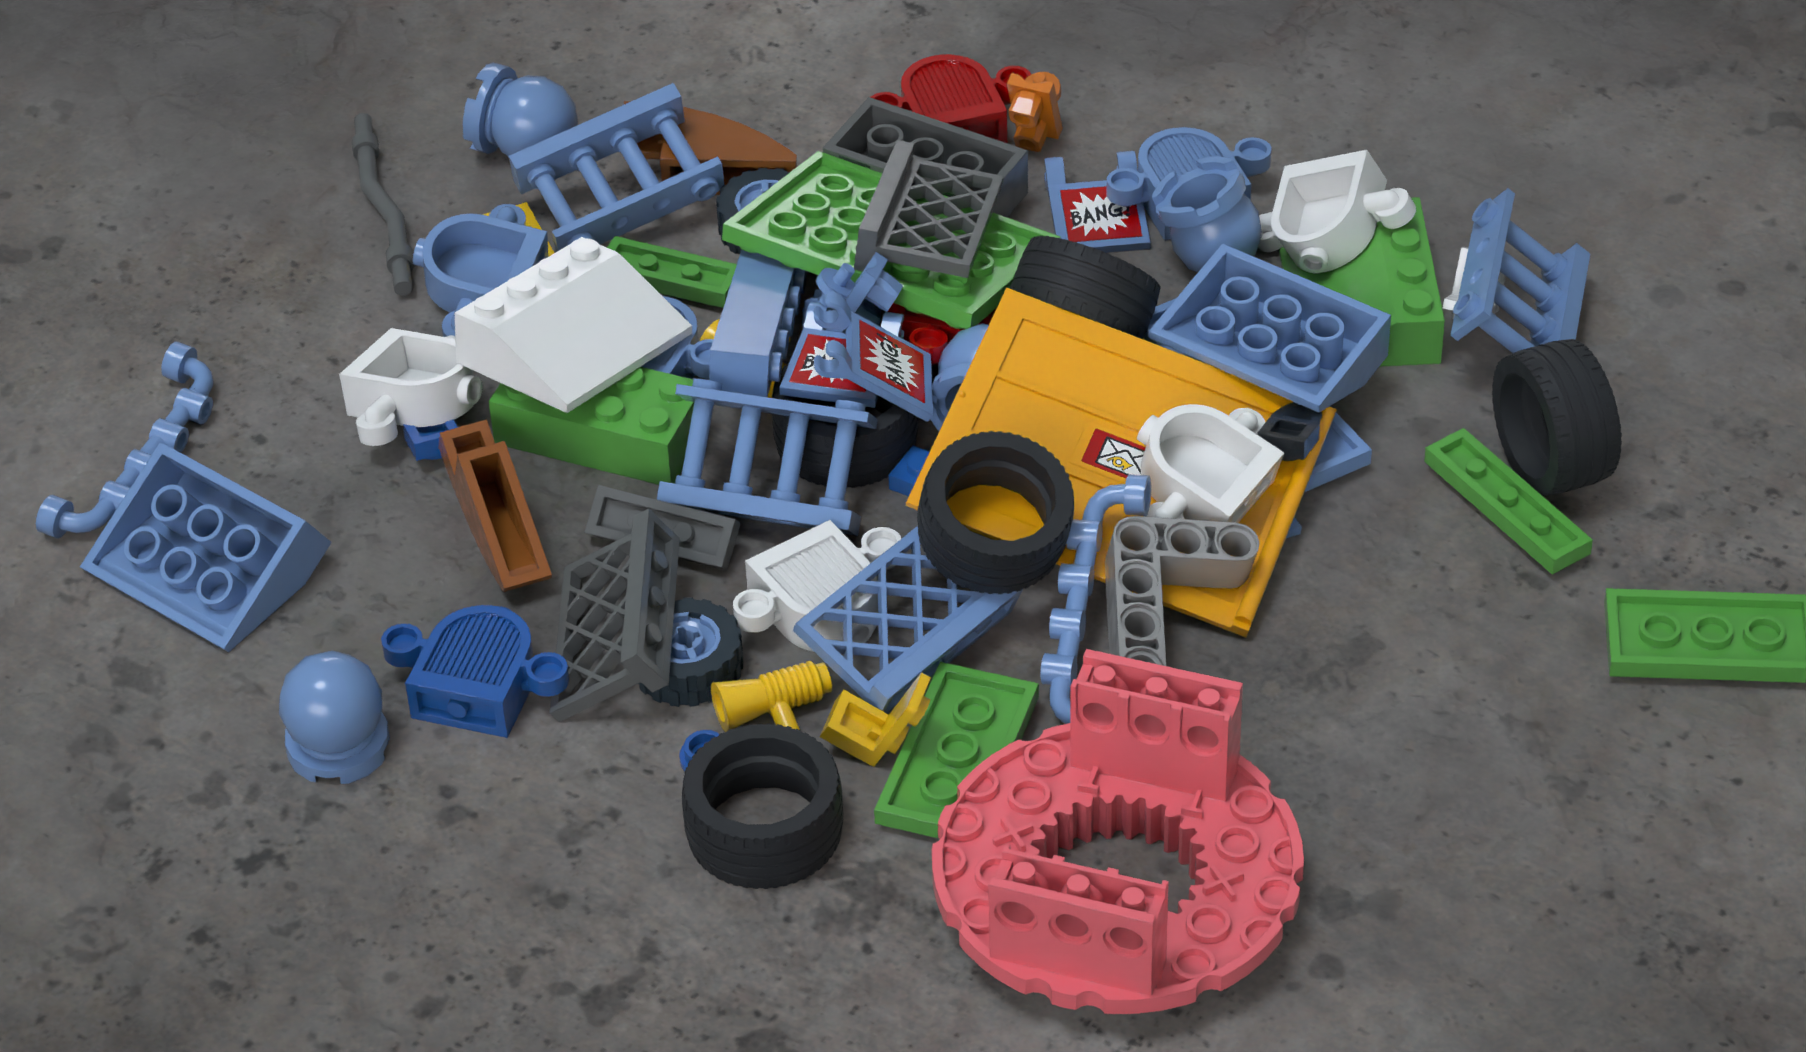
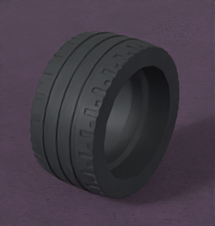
M1034 236L1030 239L1019 261L1012 280L1013 283L1010 285L1012 290L1144 339L1145 333L1148 330L1161 289L1160 284L1152 276L1118 257L1084 244L1049 236Z
M1574 339L1552 341L1519 350L1498 362L1492 383L1494 418L1504 453L1516 474L1542 496L1593 485L1615 473L1614 471L1619 465L1622 450V433L1618 407L1605 371H1603L1598 359L1587 346Z
M789 362L782 369L780 382L775 381L772 398L829 407L836 405V402L780 395L779 387ZM879 396L874 408L882 413L877 417V428L857 426L847 487H862L888 478L890 472L910 448L916 445L918 417ZM772 414L774 440L782 460L789 416ZM809 419L799 474L800 478L806 479L811 483L813 482L816 485L827 487L837 426Z
M988 431L985 433L979 432V434L973 433L967 437L964 436L960 440L954 441L952 445H948L936 457L923 484L917 513L918 536L922 549L926 553L927 559H930L931 564L937 568L939 573H942L945 578L952 580L953 583H957L963 588H969L971 591L975 590L979 591V593L986 592L988 594H1009L1013 591L1018 592L1021 589H1027L1031 585L1037 584L1039 580L1041 581L1050 573L1061 557L1067 543L1074 516V491L1069 475L1065 472V468L1060 464V461L1054 457V454L1047 451V448L1040 446L1039 443L1033 442L1027 437H1021L1022 435H1014L1010 432L1003 433V431ZM977 485L1001 486L1019 493L1036 508L1044 526L1033 535L1014 541L991 540L970 532L953 516L947 500L958 491Z
M779 724L740 726L736 729H730L725 733H720L719 736L711 738L709 742L707 741L692 756V760L689 761L688 767H686L682 785V809L686 837L694 858L711 875L716 876L717 879L724 880V882L731 883L734 886H743V888L768 889L772 887L778 888L779 886L784 887L815 874V871H819L828 862L829 858L833 856L834 851H836L843 826L841 779L833 756L829 754L828 749L824 748L821 742H818L816 738L809 736L806 732L803 733L799 729H792V727H784ZM753 788H780L797 793L810 802L808 806L795 816L773 824H745L727 819L716 811L718 806L733 795Z

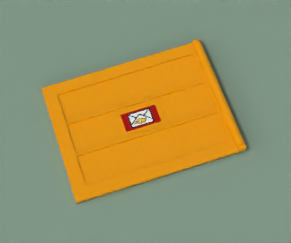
M1006 287L905 506L918 510L923 484L928 471L936 457L948 445H952L954 441L960 440L964 436H970L973 433L1003 431V433L1010 432L1014 435H1022L1021 437L1024 438L1027 437L1031 441L1039 443L1040 446L1047 448L1048 452L1054 454V457L1064 466L1065 472L1068 473L1069 480L1072 483L1074 491L1073 519L1082 520L1088 500L1098 490L1109 485L1125 484L1128 474L1141 475V461L1146 445L1137 440V435L1151 415L1159 418L1166 411L1177 406L1197 404L1215 408L1228 416L1238 408H1250L1260 413L1266 422L1276 410L1293 401L1204 362ZM1329 406L1322 411L1319 441L1304 460L1281 461L1273 483L1238 522L1251 528L1259 540V549L1246 582L1237 588L1230 589L1162 585L1163 606L1245 638L1247 637L1337 409ZM977 485L958 491L947 500L953 516L969 531L993 540L1014 541L1033 535L1044 526L1036 508L1019 493L1001 486ZM1152 496L1150 505L1157 502ZM1115 504L1109 507L1103 516L1102 543L1100 551L1096 554L1094 579L1106 583L1105 558L1114 527L1120 520L1126 517L1138 516L1126 515L1124 504ZM1066 544L1056 564L1060 566L1062 563L1074 564L1076 550L1067 549Z

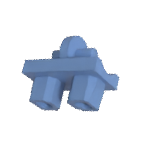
M875 252L855 283L850 279L855 270L847 263H843L839 270L824 268L816 279L819 289L823 292L819 298L821 305L827 308L825 296L828 292H837L842 295L852 312L878 325L880 319L860 306L864 298L887 312L899 295L903 285L883 270L888 259ZM826 328V330H825V331H833V332L846 333V329H828V328Z

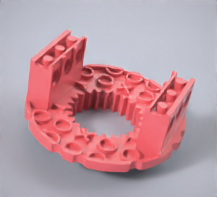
M1086 649L1083 655V665L1078 677L1073 679L1070 686V723L1045 729L1039 738L1032 741H1014L989 756L961 781L957 787L958 800L953 804L946 805L938 821V838L940 840L933 843L934 893L946 926L953 927L959 931V945L964 952L994 978L1025 995L1033 992L1044 994L1050 999L1052 1005L1077 1010L1086 1005L1100 1008L1104 1014H1140L1185 1006L1196 1002V998L1203 991L1210 989L1223 991L1261 965L1282 941V924L1293 920L1298 910L1300 887L1297 883L1303 881L1304 855L1298 824L1285 799L1277 798L1271 794V781L1249 760L1240 755L1243 683ZM1115 831H1122L1125 838L1130 840L1138 833H1142L1145 835L1147 844L1151 845L1158 840L1164 841L1165 852L1170 853L1179 850L1178 862L1181 865L1189 864V876L1191 879H1195V885H1191L1189 888V900L1181 899L1178 902V914L1168 911V881L1163 880L1162 884L1120 875L1119 870L1108 867L1107 871L1068 863L1065 862V857L1058 856V847L1066 850L1073 849V839L1077 837L1086 843L1091 842L1095 832H1100L1106 839H1111Z

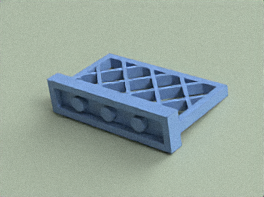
M918 526L796 622L793 631L864 701L887 714L894 709L921 672L932 678L940 662L950 663L1012 612L1023 591L1021 589V591H1013L1009 594H988L986 592L979 593V591L957 590L956 584L949 578L947 579V589L922 586L921 568H937L931 564L930 559L928 560L926 555H921ZM911 549V554H906ZM890 565L912 567V585L887 583L886 568ZM877 576V581H871ZM856 592L878 594V613L852 610L851 596ZM887 595L913 598V616L887 614ZM922 599L948 601V616L945 619L923 617ZM957 602L963 603L957 608ZM843 603V609H836ZM821 620L843 622V641L825 639L813 627ZM852 623L878 625L879 644L852 642ZM888 627L914 629V644L911 647L889 646ZM923 630H928L929 632L923 636ZM853 655L879 657L880 672L868 681L853 666ZM888 658L895 659L890 664L888 663Z

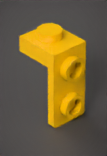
M921 672L890 714L843 689L835 700L820 738L875 767L886 751L893 754L897 752L909 730L907 724L909 723L916 727L924 716L930 703V699L925 697L924 693L931 677Z

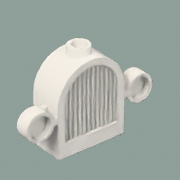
M1368 150L1284 166L1273 212L1259 215L1262 238L1258 247L1263 252H1273L1284 247L1293 262L1300 269L1310 273L1331 271L1347 264L1366 248L1374 235L1377 222L1381 221L1383 226L1389 229L1402 227L1414 217L1416 205L1405 189L1393 188L1385 190L1387 179Z
M390 328L339 374L347 416L358 417L356 425L359 440L361 443L369 446H379L393 441L398 435L397 425L403 426L405 424L414 425L415 427H428L457 419L467 413L479 401L482 394L481 379L473 375V370L456 363L455 336L453 335L441 337Z
M1197 404L1177 406L1166 411L1159 418L1151 415L1137 435V440L1146 445L1141 461V475L1150 476L1151 496L1157 501L1150 505L1148 515L1144 517L1238 523L1273 483L1284 452L1257 435V432L1265 424L1262 415L1250 408H1238L1228 416L1215 408Z
M829 520L745 560L747 590L739 593L733 601V612L737 619L738 627L746 632H761L774 624L791 643L802 649L814 652L793 631L796 622L897 543L901 536L891 528H873L863 535L861 548H857ZM890 565L886 569H890L896 565ZM877 576L871 581H877ZM856 592L851 596L852 610L878 613V594ZM843 603L836 609H843ZM821 620L813 627L825 639L843 641V622ZM852 623V642L865 643L868 641L877 625Z

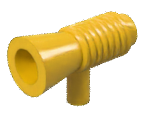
M812 661L802 662L799 665L795 664L792 667L788 666L785 669L781 668L779 671L774 670L772 673L760 674L757 679L713 682L711 684L714 709L718 721L725 732L735 729L767 712L772 715L775 725L779 724L784 727L789 726L792 729L800 730L792 708H795V706L799 707L802 704L806 705L809 702L813 703L815 700L820 701L823 698V694L832 692V682L827 666L824 662L814 664Z

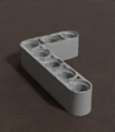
M1140 516L1126 517L1120 520L1114 527L1105 558L1109 654L1166 666L1162 585L1226 589L1237 588L1243 585L1250 575L1259 549V540L1256 533L1248 526L1236 522Z

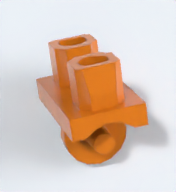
M1036 72L1025 80L1020 75L1011 73L1007 82L1011 102L1008 113L1010 121L1016 126V132L1013 137L1015 146L1025 150L1041 152L1046 137L1059 139L1063 129L1057 102L1061 97L1062 91L1059 79L1049 72Z

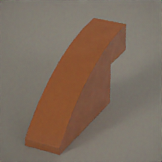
M683 107L685 122L679 124L678 127L701 164L715 157L720 159L725 186L729 183L728 180L734 176L738 177L743 172L749 170L780 168L791 172L797 167V155L769 136L742 123L716 114ZM656 134L637 143L646 159H660L662 181L684 172L662 134Z
M487 419L440 432L439 450L459 504L475 541L503 592L552 578L548 561L505 441L494 442Z

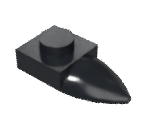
M1289 403L1276 410L1257 432V435L1284 452L1282 461L1304 460L1319 441L1322 411L1318 413L1298 403Z

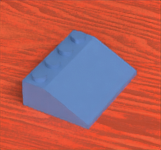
M1222 243L1149 330V338L1319 413L1363 387L1388 356L1391 315Z
M160 442L85 557L80 568L229 653L306 584L332 542L300 517Z

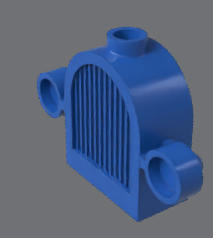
M477 605L457 610L443 618L434 627L428 639H423L420 629L411 624L391 626L383 633L381 638L384 658L390 665L413 668L405 682L412 719L508 738L530 692L539 696H554L563 692L569 684L568 665L565 658L552 652L533 656L531 634L526 622L519 615L502 606Z

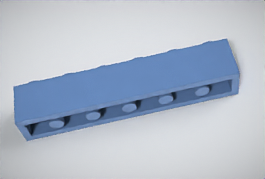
M741 249L710 349L709 380L722 383L721 391L768 397L771 382H780L783 359L787 357L789 337L793 335L795 315L799 313L801 293L804 294L808 271L800 268H790L773 258L759 253H749Z

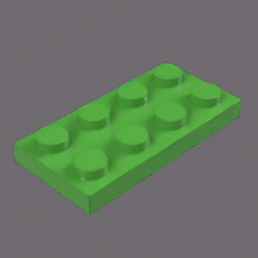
M1606 588L1604 609L1609 676L1806 683V594Z
M940 662L925 694V697L930 699L929 706L916 727L911 726L874 809L875 824L938 838L940 815L946 805L953 804L958 800L957 787L961 781L989 756L1010 743L1022 739L1039 699V683Z

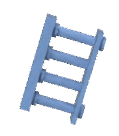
M674 83L509 155L513 181L519 192L524 194L530 190L538 189L560 226L552 231L555 252L581 237L592 239L599 245L612 240L614 236L623 235L696 201L708 200L722 188L724 176L720 159L715 157L701 164L678 127L679 124L685 122L682 97ZM656 134L663 135L684 171L662 182H659L637 145L638 142ZM616 152H621L643 189L619 201L596 161ZM575 170L581 172L602 208L579 219H576L554 181Z
M1507 188L1493 200L1491 198L1484 200L1473 213L1472 221L1474 223L1459 296L1453 308L1455 316L1450 336L1459 341L1476 327H1480L1511 353L1552 341L1576 340L1590 253L1578 243L1562 254H1552L1510 220L1515 193ZM1506 241L1542 269V280L1504 251ZM1500 272L1536 300V311L1498 281ZM1493 303L1530 330V342L1492 313Z
M695 378L693 379L692 386L677 384L675 394L686 401L694 402L682 475L676 476L675 483L660 481L657 500L712 514L809 529L831 520L843 534L858 536L861 516L848 510L849 502L844 501L857 426L877 428L878 419L869 412H865V404L848 400H836L835 407L727 392L721 391L722 383ZM714 405L742 409L729 483H724L723 491L704 488L705 480L701 479ZM761 412L789 416L777 490L771 491L770 498L753 496V488L749 487ZM809 419L837 423L825 497L819 498L818 505L800 503L801 495L796 494Z

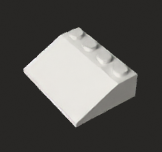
M583 237L573 241L568 246L541 260L536 265L455 312L456 363L566 413L692 334V325L618 252L599 245L592 239H585Z

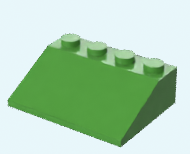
M1420 197L1411 198L1416 205V213L1407 224L1396 229H1389L1384 227L1381 221L1377 222L1374 235L1366 248L1353 260L1337 269L1321 273L1304 271L1293 262L1284 247L1279 249L1282 269L1391 315L1388 356L1379 367L1441 364L1445 320Z

